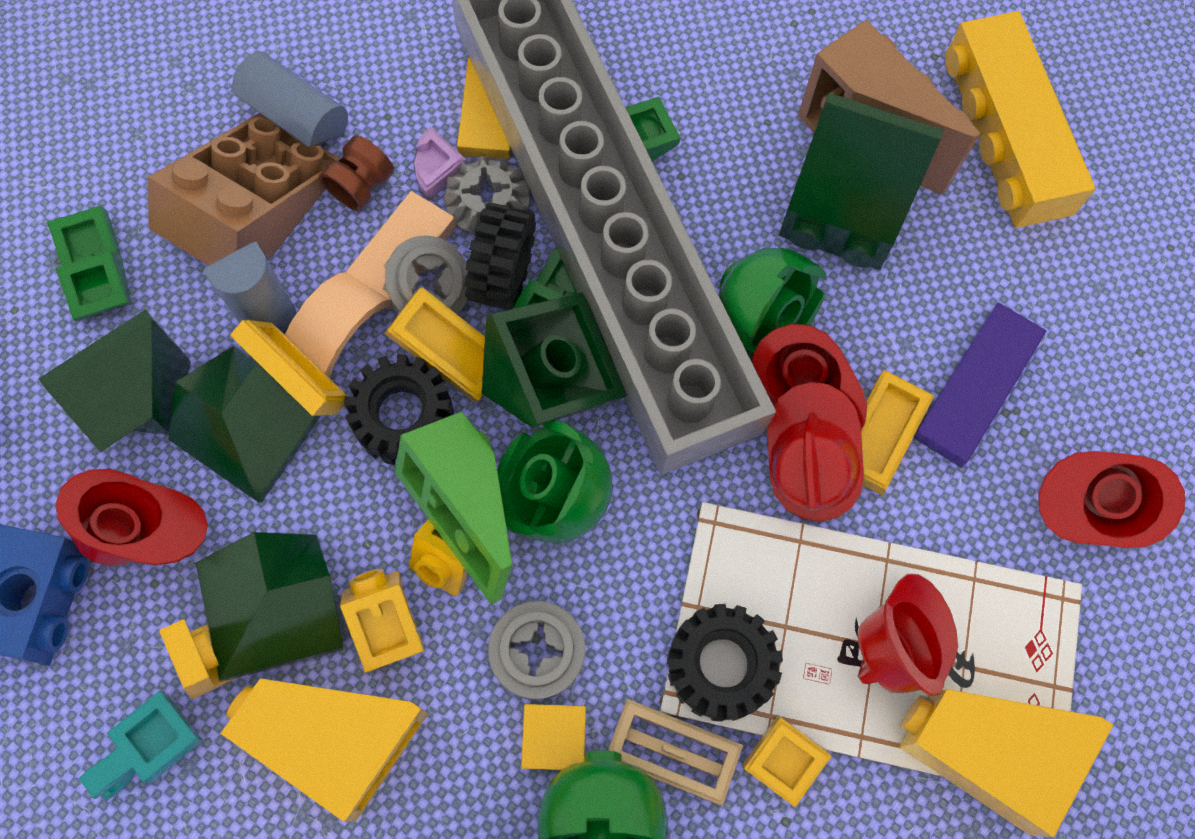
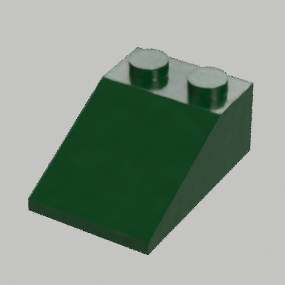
M828 93L778 236L789 239L794 245L802 249H819L842 257L845 262L852 266L861 268L872 267L880 270L897 239L944 130Z

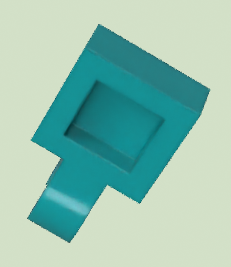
M160 690L107 732L117 748L80 776L79 780L93 799L101 795L104 800H109L132 780L135 773L143 782L151 784L199 745L203 739L170 696Z

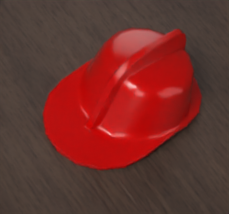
M789 324L773 329L760 340L753 354L752 364L773 406L779 397L794 386L809 382L829 384L845 393L856 407L862 431L867 416V402L863 389L842 350L826 332L811 325Z
M809 382L794 386L778 398L774 405L776 413L767 429L769 473L773 491L783 507L801 519L817 522L835 519L850 510L862 493L864 466L861 424L857 409L845 393L829 384Z
M1103 451L1076 452L1058 461L1045 475L1038 492V505L1040 515L1046 527L1061 539L1080 544L1142 548L1164 540L1178 526L1185 511V490L1177 474L1161 461L1142 455Z
M90 469L72 476L60 488L55 503L58 521L67 534L72 537V541L80 553L92 562L105 566H121L131 562L157 566L179 562L194 554L202 545L208 528L204 510L193 498L177 490L144 481L130 474L112 469Z
M906 574L896 583L885 604L861 623L858 628L857 637L863 660L857 677L862 684L878 682L890 693L903 694L919 690L930 696H937L941 693L944 682L956 658L958 638L951 610L942 594L931 581L919 574Z

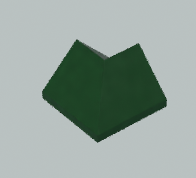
M583 292L494 313L486 318L481 393L531 428L618 401L627 396Z
M145 309L38 379L95 447L102 452L132 431L169 435L175 382L188 374L191 361Z
M232 346L175 382L168 440L255 501L262 503L321 416H312L258 362L241 349Z
M252 532L195 563L213 652L219 664L216 667L220 682L343 650L331 578L317 535Z

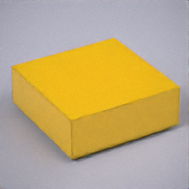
M524 704L521 769L563 770L572 764L584 762L586 706Z
M777 715L742 766L768 788L796 807L832 755L780 715Z

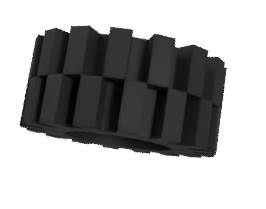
M488 202L485 209H482L480 222L476 223L474 229L475 238L471 240L469 248L471 255L466 263L468 273L465 277L464 286H466L465 297H467L468 301L504 310H511L523 291V282L526 281L528 274V263L531 262L532 254L530 253L534 246L535 237L533 234L536 229L534 212Z
M397 354V363L390 364L387 356L378 358L380 368L375 371L367 364L360 370L364 379L360 382L353 378L349 385L353 396H345L344 406L349 412V415L345 416L360 445L364 446L367 453L376 459L380 456L384 463L394 465L397 459L402 434L454 415L453 404L446 383L442 381L440 373L434 366L429 370L426 361L416 357L414 364L410 363L408 356L403 354ZM397 392L412 393L422 402V412L419 419L405 429L389 428L379 418V410L383 401L388 396Z
M726 603L715 604L713 608L705 610L704 607L696 611L690 619L684 621L671 642L667 656L670 685H674L678 693L676 696L682 704L685 702L692 708L691 712L700 717L704 715L710 717L712 721L720 722L741 719L757 711L763 704L767 703L774 695L773 690L775 686L780 683L782 672H779V664L783 662L782 650L777 651L775 646L778 638L773 630L768 632L762 625L765 620L758 614L754 617L746 613L747 608L736 605L734 609L726 608ZM725 639L736 643L743 650L747 659V671L739 684L731 687H720L711 683L704 676L700 666V656L703 648L708 643L714 640Z

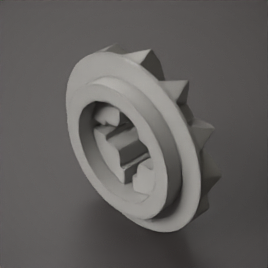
M482 154L477 162L468 165L461 162L459 171L453 177H447V189L444 196L448 213L455 217V223L461 229L475 234L476 223L480 222V213L483 208L485 209V203H482L480 195H476L481 192L483 181H488V184H491L492 190L496 192L493 194L492 203L527 211L530 201L529 186L524 179L522 170L510 166L504 157L499 161L488 160Z
M426 235L410 238L395 247V250L384 265L386 271L383 290L389 294L393 302V310L400 312L413 296L412 291L416 288L414 285L419 280L418 274L415 272L416 267L422 273L440 267L441 270L436 274L437 278L432 283L436 290L435 294L429 289L427 291L458 314L467 302L464 281L468 270H466V261L461 253L449 242L438 237Z
M530 601L511 608L498 620L490 635L488 657L495 677L508 691L528 700L552 698L575 682L585 660V641L579 624L568 611L550 602ZM539 625H543L546 646L555 649V652L563 653V657L553 655V658H543L540 667L536 668L535 676H530L531 666H529L528 655L520 653L519 649H513L511 646L532 643L535 634H538Z

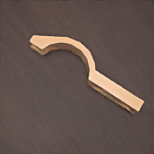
M410 191L347 271L338 273L323 282L305 300L289 324L285 335L330 378L339 355L356 330L374 313L385 308L393 309V302L389 294L383 290L386 271L384 265L395 250V247L410 238L424 235L438 237L446 241L457 227L455 217L413 191ZM416 267L415 272L419 276L421 274V271H419Z

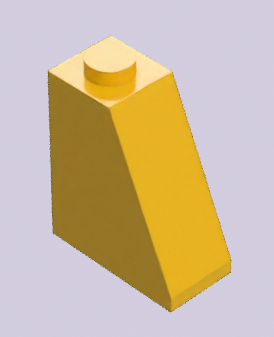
M260 678L254 687L251 685L245 687L232 701L226 713L230 720L220 734L343 822H354L363 813L429 713L410 701Z
M946 689L942 690L937 696L929 695L927 699L920 695L912 703L901 723V727L908 732L899 747L1029 836L1054 838L1107 739L1113 724L1103 717Z

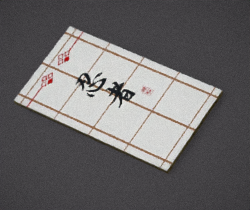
M701 503V507L697 511L698 522L676 633L686 619H690L696 611L704 607L705 610L713 608L715 604L725 603L726 608L734 609L736 605L747 608L746 613L754 617L758 614L765 620L762 624L768 632L773 630L778 640L775 642L777 651L782 650L783 662L779 664V672H782L780 683L773 690L774 695L757 711L741 719L720 722L712 721L710 717L704 715L700 717L691 712L692 708L685 702L683 704L676 696L678 693L674 685H670L668 668L664 693L659 699L660 712L763 736L776 716L780 715L829 752L943 777L899 747L908 732L901 727L906 712L920 695L926 699L929 695L922 690L903 694L890 693L878 682L862 684L857 677L863 660L857 637L858 628L868 616L885 604L896 583L906 574H919L931 581L944 597L956 625L958 650L942 690L949 689L1071 711L1082 584L715 504ZM719 639L708 643L703 648L700 656V666L704 676L711 683L720 687H731L739 684L744 678L747 671V659L743 650L736 643Z

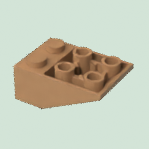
M867 19L816 54L798 113V117L814 133L827 95L832 93L943 129L941 140L920 185L939 194H943L948 190L981 134L972 125L970 118L960 109H956L934 87L931 79L925 73L918 71L897 50L893 41L888 36L881 34Z
M258 113L148 176L149 229L208 266L252 242L258 243L268 260L326 190L319 180L321 171L330 162H338L340 158L323 149L318 144L307 147L268 118Z

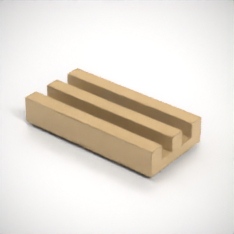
M627 699L608 750L620 753L622 755V763L639 767L655 780L716 805L723 806L743 745ZM633 717L725 753L723 764L721 765L630 728ZM625 740L718 777L714 788L623 752L621 751Z

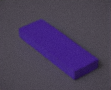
M998 302L987 316L919 425L913 438L962 468L971 458L1047 330Z

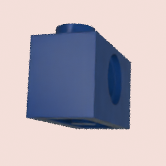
M0 524V656L47 666L51 665L54 653L63 646L68 634L69 623L67 615L74 595L82 589L89 571L87 558L80 553L73 541L61 536ZM35 584L36 594L33 601L22 609L21 601L23 594L30 586Z

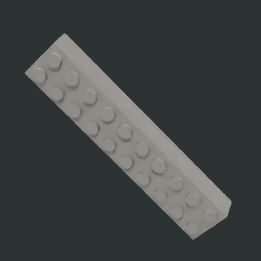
M452 0L455 27L517 163L522 170V174L577 294L583 292L627 394L625 397L626 402L660 476L763 435L776 410L573 1Z

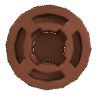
M354 135L342 148L343 156L338 162H330L319 174V180L336 200L349 209L360 212L371 200L373 188L376 185L385 184L394 174L395 168L386 154L375 144L362 136Z

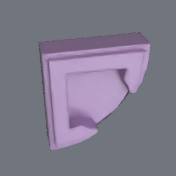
M431 126L418 140L414 160V170L418 186L428 200L447 186V177H453L459 171L461 162L467 164L466 159Z

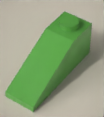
M463 412L402 434L395 474L489 603L492 605L500 601L510 574L512 560L495 454L489 439L482 431L475 429Z

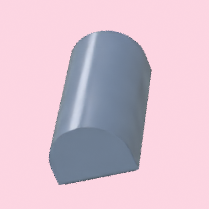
M261 51L254 52L247 56L238 66L233 77L230 92L307 147L344 135L348 122L347 110L266 53Z
M252 242L203 269L209 282L238 323L242 320L271 322L285 335L289 324L297 314L296 309L257 242Z

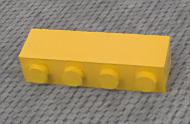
M1020 10L961 22L950 46L946 50L945 65L948 74L955 78L961 92L963 112L981 133L979 135L980 154L984 163L990 165L997 182V193L1001 207L1009 212L1015 229L1074 216L1096 190V187Z

